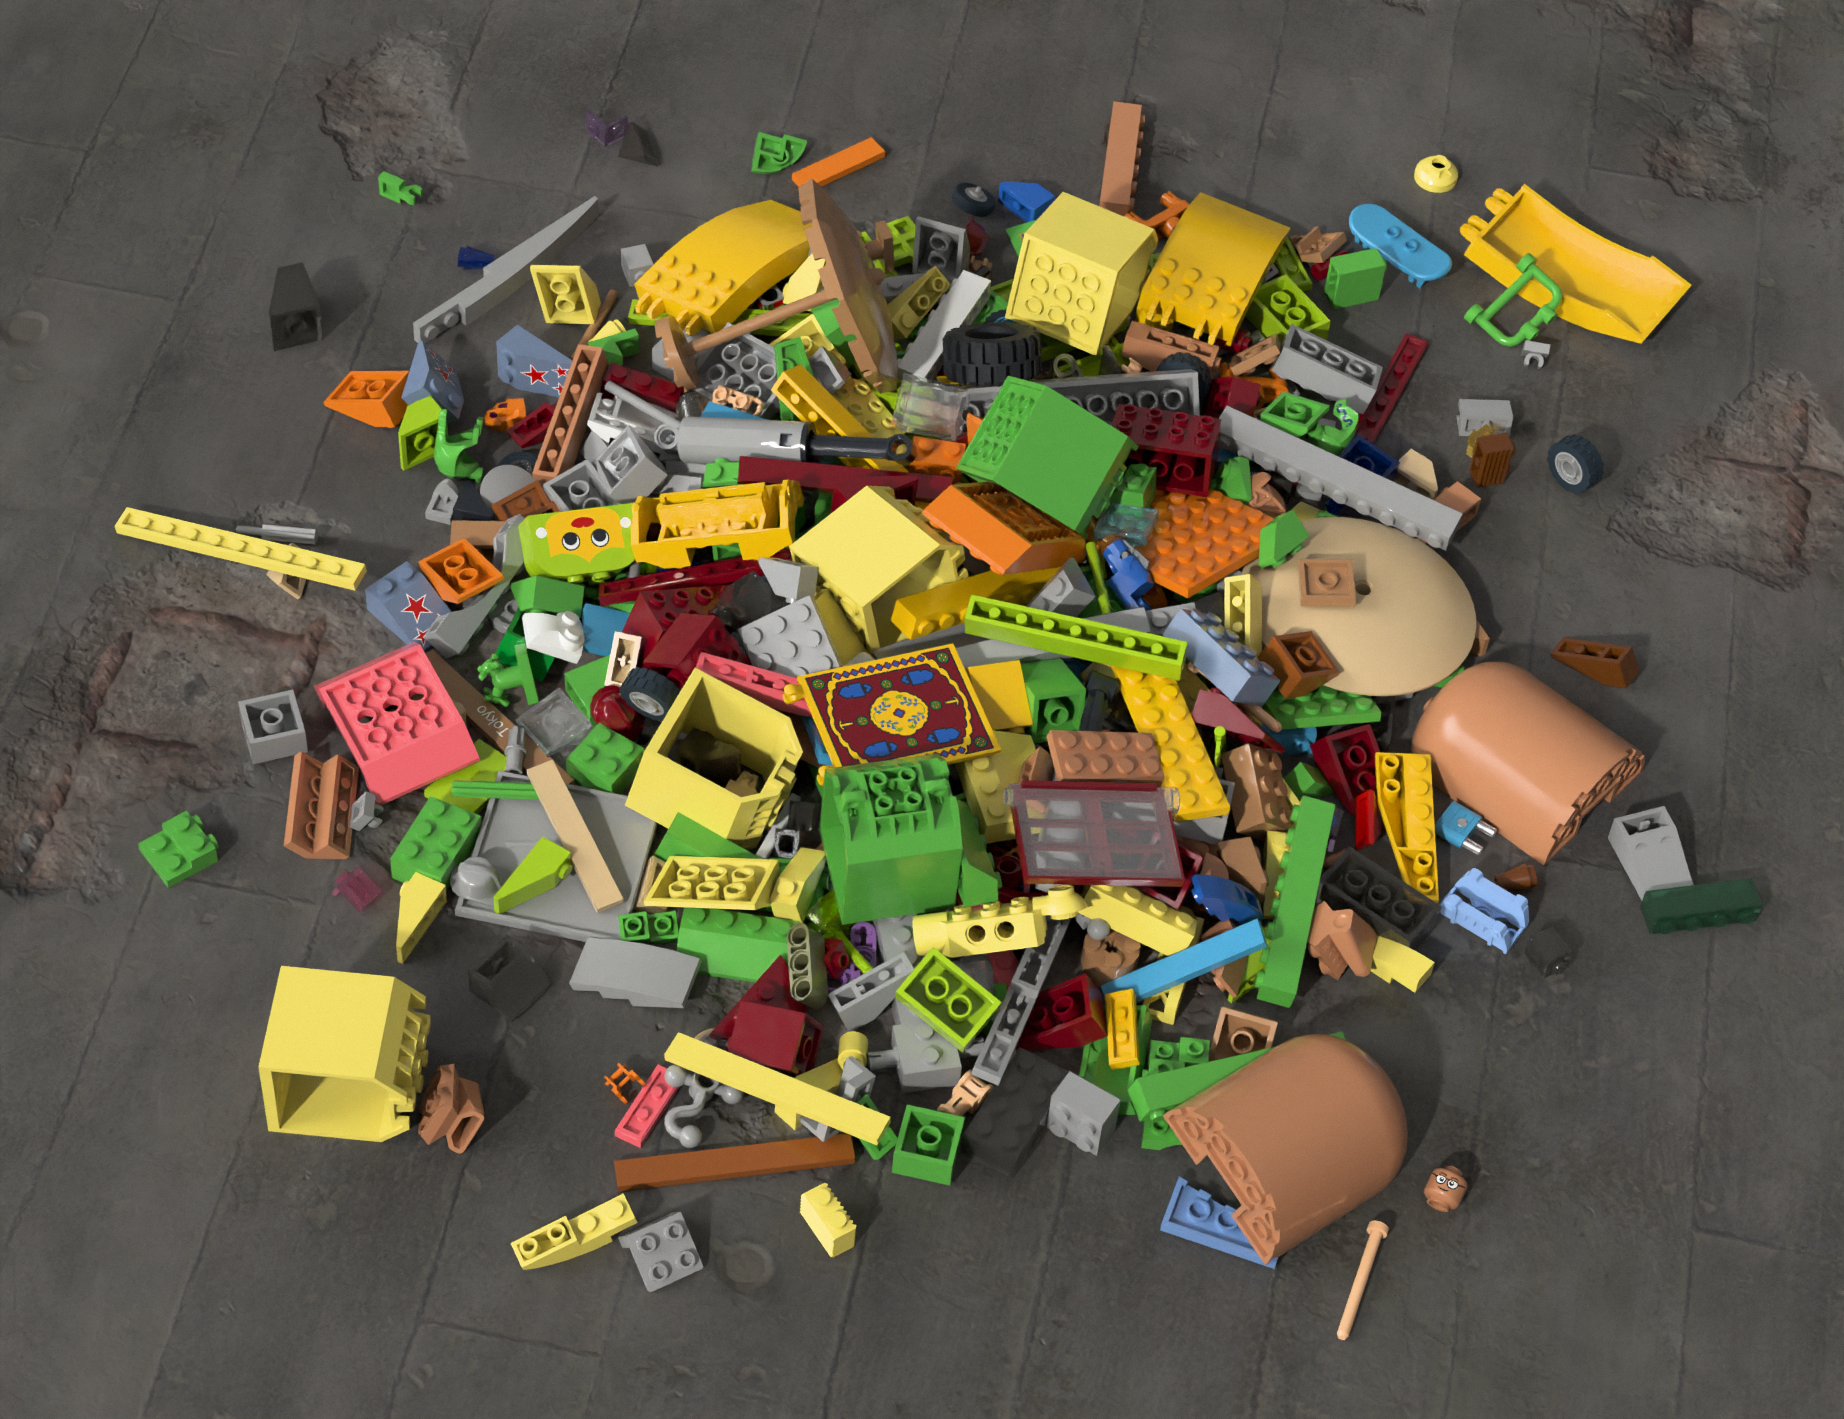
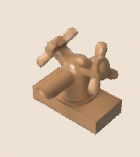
M885 220L876 222L875 240L863 244L874 268L876 267L873 261L879 260L885 274L895 272L892 234ZM857 231L861 238L862 233L860 231Z

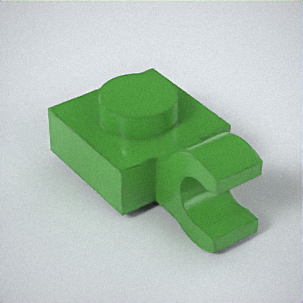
M383 171L378 177L379 194L401 204L404 200L410 205H415L416 198L414 195L418 197L423 196L420 186H405V181L398 176Z

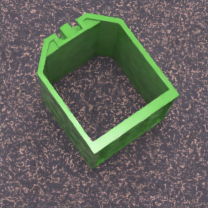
M1007 376L956 469L977 482H991L1002 486L1068 526L1086 540L1089 535L1085 531L1092 517L1098 519L1100 514L1108 508L1109 498L1123 481L1122 475L1127 468L1123 463L1127 459L1130 449L1137 451L1139 446L1124 433L1050 387Z
M938 753L825 769L820 834L842 925L954 909L963 851L960 815L956 796H952L948 780L949 769L947 762Z

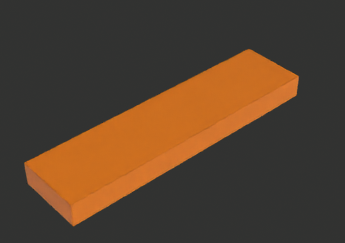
M870 137L792 173V180L799 187L813 179L822 187L885 158V150Z

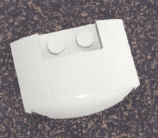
M602 393L596 394L587 425L600 438L609 443L610 438L615 439L630 425L652 452L660 453L659 460L680 459L679 454H668L655 443V431L664 423L617 396H614V400L601 399ZM650 403L651 405L657 407L658 409L664 411L665 413L679 420L680 415ZM675 434L668 435L666 445L673 443Z

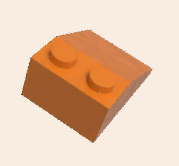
M350 371L323 403L330 409L374 427H396L400 424L408 406L401 397L409 371Z
M465 538L418 561L422 575L425 576L441 599L456 604L505 580L504 575Z

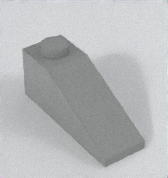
M904 952L828 994L848 1032L855 1031L876 1019L895 998L896 990L914 970Z

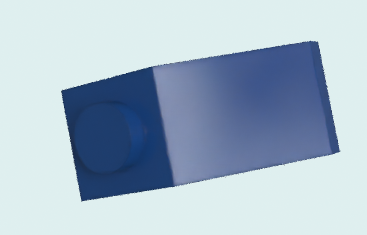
M1002 182L999 186L998 202L1026 223L1037 220L1055 200V196L1038 183Z

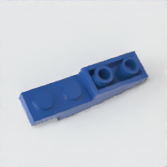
M1199 874L1191 876L1195 887L1192 889V894L1198 904L1203 903L1210 915L1215 914L1222 922L1228 919L1232 921L1237 920L1240 926L1258 919L1263 927L1261 919L1264 918L1257 896L1248 888L1221 877Z

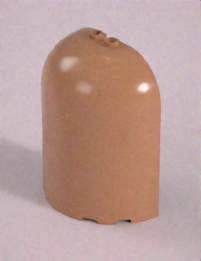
M1484 662L1469 667L1453 677L1435 697H1431L1426 702L1423 708L1424 712L1411 740V754H1428L1431 757L1432 785L1455 802L1482 816V821L1496 828L1499 834L1543 866L1577 835L1582 818L1602 799L1611 803L1642 773L1645 763V756L1641 754L1642 751L1527 670L1507 662Z
M1326 1034L1302 1035L1287 1040L1163 1115L1195 1164L1198 1165L1209 1157L1239 1200L1241 1206L1231 1216L1265 1265L1383 1191L1399 1172L1405 1158L1408 1143L1406 1113L1397 1089L1384 1069L1360 1047L1342 1038Z

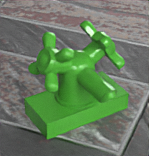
M525 643L514 645L518 661L517 665L506 668L505 665L497 661L499 655L494 653L490 659L477 668L480 672L479 679L481 681L486 678L487 674L492 677L493 691L487 687L483 689L486 702L501 703L507 707L510 702L506 700L508 693L504 692V690L522 687L525 690L528 705L539 703Z

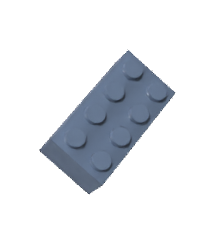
M1180 608L1162 635L1186 641V658L1232 702L1262 707L1280 682L1273 674L1274 669L1267 663L1260 662L1255 657L1257 653L1252 648L1242 645L1238 641L1239 636L1232 630L1224 628L1220 624L1222 620L1214 613L1208 612L1206 614L1197 609L1191 611Z

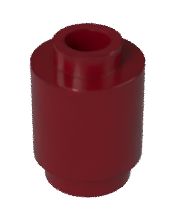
M1239 328L1231 346L1226 345L1227 341L1217 338L1214 344H1217L1221 349L1238 354L1252 346L1253 338H1251L1250 332Z

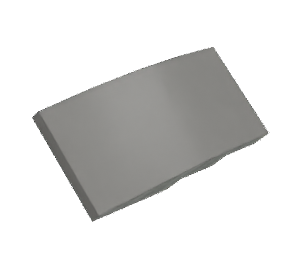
M587 938L569 984L573 990L599 991L603 998L629 999L632 1006L684 1008L702 961L697 957L647 944L614 939Z

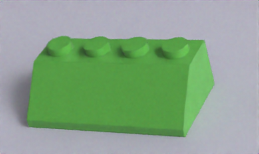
M957 799L963 845L957 890L964 908L998 901V889L1002 888L1000 874L998 871L994 872L993 856L991 852H986V839L984 834H979L980 828L977 816H972L969 806Z
M684 907L679 929L677 952L700 958L702 963L697 974L755 983L779 955L784 958L789 969L787 933L798 921L713 908Z

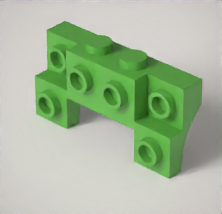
M1181 1037L1180 1043L1150 1040L1147 1069H1142L1141 1077L1208 1062L1210 1040ZM1151 1119L1143 1121L1141 1148L1161 1150L1166 1147L1182 1145L1165 1119L1154 1123L1151 1122Z

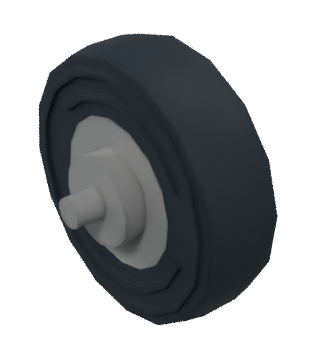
M959 183L953 191L952 200L954 204L968 214L987 217L995 207L993 195L973 183Z

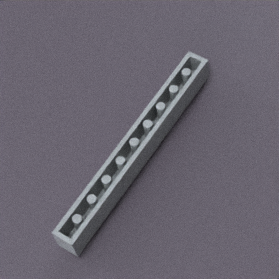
M1229 406L1225 407L1219 417L1221 419L1219 448L1247 458L1249 461L1261 465L1267 471L1281 474L1291 482H1298L1307 486L1315 493H1322L1339 504H1346L1363 515H1370L1387 526H1393L1404 531L1408 536L1426 541L1435 548L1447 550L1459 528L1463 513Z

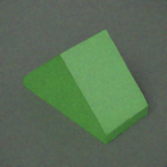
M1302 762L1283 778L1299 801H1301L1303 795L1318 799L1334 792L1318 768Z

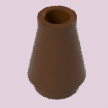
M1524 863L1506 872L1494 875L1495 884L1504 890L1531 891L1532 887H1537V876L1533 865H1526Z

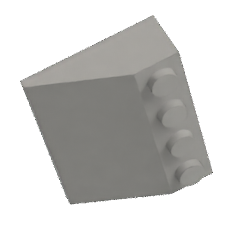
M728 322L723 329L733 325ZM745 334L709 348L696 365L700 386L693 389V391L712 401L713 392L719 385L762 400L766 408L762 411L760 418L768 420L780 411L779 398L771 391L777 381L774 347L756 337ZM752 402L747 413L754 415L758 404ZM727 403L726 407L733 408V405Z

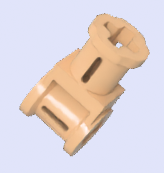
M969 1070L953 1088L952 1098L946 1104H941L937 1111L961 1117L967 1111L973 1114L978 1108L988 1103L995 1092V1086L992 1084L987 1085L978 1077L971 1075L972 1070Z

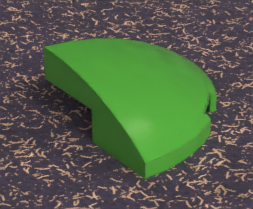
M759 132L756 138L751 172L756 174H773L780 172L789 165H793L802 155L807 140L785 134L782 138Z

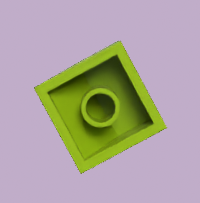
M431 395L407 406L398 432L400 461L403 471L434 457L439 412L442 409Z

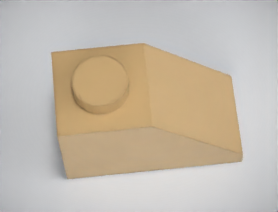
M1410 449L1393 465L1390 480L1434 500L1437 496L1438 486L1433 463L1424 455Z

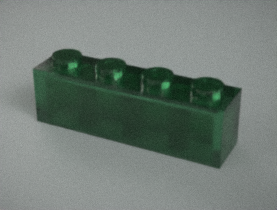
M1746 878L1646 891L1640 909L1650 934H1669L1681 930L1695 931L1705 927L1714 926L1719 928L1729 924H1749L1757 920L1763 905L1753 879Z

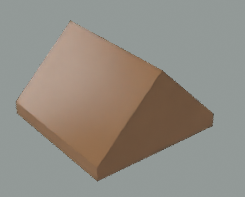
M1222 1006L1208 1062L1272 1048L1278 1021Z

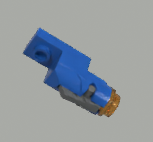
M1116 533L1107 535L1100 541L1098 546L1101 549L1100 553L1106 559L1114 574L1107 581L1108 585L1128 610L1142 607L1145 608V611L1152 610L1150 605L1141 598L1154 586L1152 576L1148 571L1151 562L1128 541L1124 540L1122 536H1117Z

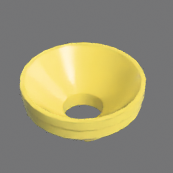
M1430 156L1422 159L1417 164L1414 178L1416 183L1423 189L1430 192L1443 193L1456 186L1458 170L1445 156ZM1437 163L1444 165L1445 167L1435 168L1432 164Z

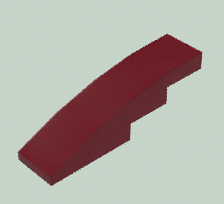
M548 402L544 403L507 429L506 433L522 449L544 442L557 402L552 406Z

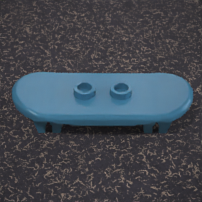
M1368 203L1361 204L1352 210L1349 216V227L1352 234L1355 235V242L1358 244L1363 242L1362 247L1365 249L1377 248L1381 257H1384L1386 261L1397 269L1409 274L1408 281L1414 283L1417 280L1416 286L1419 289L1423 287L1426 281L1440 279L1451 271L1452 259L1446 252L1410 228L1385 208Z

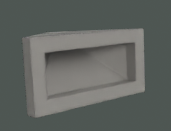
M823 346L808 359L814 378L831 395L851 375Z

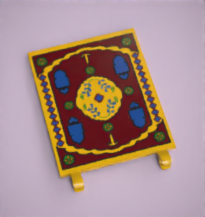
M953 643L797 676L799 685L788 684L784 687L785 693L782 697L786 704H792L805 698L833 766L826 765L819 768L817 781L821 786L824 784L825 769L937 753L949 765L1001 753L999 743Z

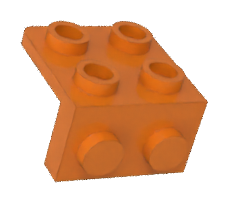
M919 436L913 437V442L917 447V456L909 464V473L952 477V485L960 482L962 472L956 469L965 452L966 444Z

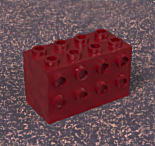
M1118 404L1112 427L1127 435L1139 446L1137 451L1130 449V453L1123 464L1126 467L1130 464H1145L1149 467H1156V490L1208 497L1218 463L1221 419L1211 416L1191 415L1184 412L1163 411L1158 408L1136 407L1131 404Z
M733 584L656 590L639 593L622 632L643 637L637 667L648 669L643 661L680 613L715 615L724 622V627L730 635L739 641V646L742 650L744 644L737 629L755 620Z
M680 613L643 661L649 670L665 676L680 690H682L692 671L696 668L701 652L752 666L749 656L739 646V641L730 635L724 627V622L715 615Z

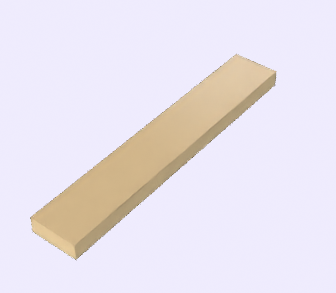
M550 760L527 769V775L564 849L571 852V863L596 912L600 913L622 904L623 897L554 761Z

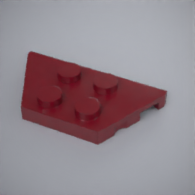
M781 955L713 1029L709 1037L718 1040V1038L728 1040L729 1037H732L734 1029L733 1017L741 1001L807 1013L806 1006L791 996L789 969Z

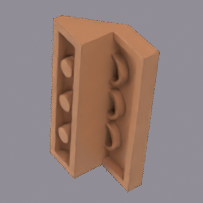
M303 751L294 755L284 847L308 859L349 858L352 837L350 819L352 804L356 800L359 766L340 755L334 756L325 763L316 760Z

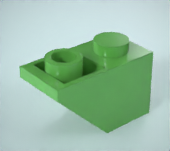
M1293 509L1277 516L1261 529L1258 562L1261 569L1272 565L1273 568L1281 565L1287 560L1285 555L1288 553L1292 555L1303 548L1302 542L1310 537Z

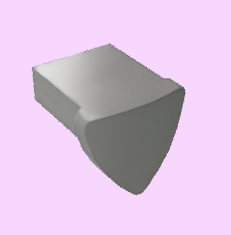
M447 478L436 486L432 499L425 511L426 519L451 525L453 507L460 494V490L450 479Z

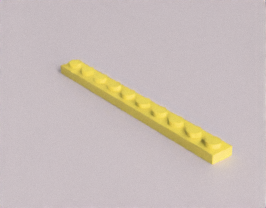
M128 507L115 525L118 534L356 591L367 572L366 566L363 563Z

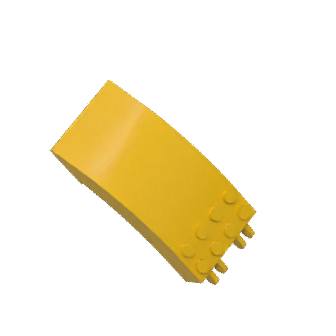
M1526 184L1514 196L1505 192L1502 188H1497L1492 194L1493 197L1491 196L1485 201L1486 208L1496 216L1487 223L1477 215H1472L1467 221L1468 224H1463L1460 227L1461 235L1471 242L1464 255L1507 288L1523 274L1516 268L1518 262L1527 253H1531L1537 259L1535 265L1557 283L1562 291V301L1555 310L1558 317L1585 329L1636 343H1643L1692 286L1653 255L1649 258L1624 248L1582 226L1562 213ZM1535 277L1517 293L1540 308L1548 304L1552 299V293Z
M1200 192L1183 213L1161 251L1142 288L1137 309L1141 311L1143 308L1149 310L1146 316L1148 320H1152L1156 313L1162 315L1161 325L1167 326L1169 320L1172 319L1195 328L1193 338L1199 339L1203 332L1210 334L1208 344L1214 345L1216 339L1220 338L1227 341L1226 345L1231 346L1254 297L1270 268L1275 263L1291 228Z
M773 200L727 211L704 223L682 238L634 284L639 297L635 305V311L641 315L647 311L648 318L653 320L658 318L663 312L676 317L675 319L681 329L685 328L686 334L690 336L696 335L701 329L711 333L720 331L728 322L732 324L764 292L797 271L807 260L810 246L804 229L810 227L812 223L803 225L800 211Z

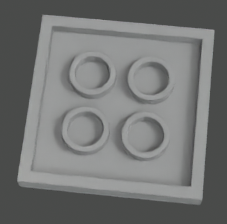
M808 595L737 629L752 666L795 678L801 675L843 667L813 595Z

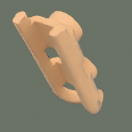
M719 385L712 395V402L725 406L729 403L733 405L732 409L747 412L752 402L756 403L758 407L754 416L761 417L762 411L766 408L762 400Z

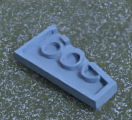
M1179 1176L1161 1223V1231L1275 1269L1279 1257L1267 1265L1263 1263L1231 1215L1236 1211L1229 1205L1224 1207L1212 1200L1211 1195L1202 1189L1197 1191L1187 1185L1188 1181Z

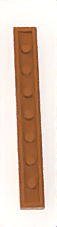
M846 1133L834 1135L825 1142H822L818 1137L617 1160L614 1161L617 1190L621 1192L855 1164V1154L851 1135Z

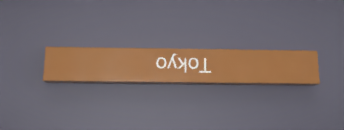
M434 650L427 652L426 656L449 696L455 702H460L466 709V720L504 754V750L508 746L509 730L515 725L494 705L486 702L484 696ZM525 735L524 747L527 753L523 758L522 771L527 775V769L553 759ZM554 761L564 783L575 785V780Z

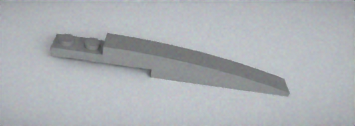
M596 196L592 197L485 266L482 279L413 323L414 340L417 343L420 341L426 343L449 327H453L459 321L467 326L533 278L530 271L531 265L550 264L598 217V198Z
M1194 602L1147 611L1142 607L1084 619L1163 636L1162 634L1180 608L1192 611L1196 607ZM993 639L956 648L965 669L972 666L1020 660V663L1056 658H1073Z
M1083 885L1075 890L1079 895H1081ZM1045 915L1048 929L1046 930L1047 935L1044 937L1045 943L1038 947L1026 948L971 1075L999 1086L1072 918L1054 920L1051 919V915Z

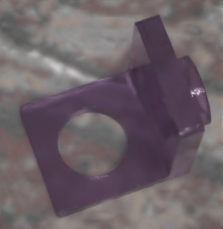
M589 109L585 111V128L593 138H596L606 147L628 135V117L625 115L606 125ZM622 125L621 131L618 134L613 135L614 129L617 126Z

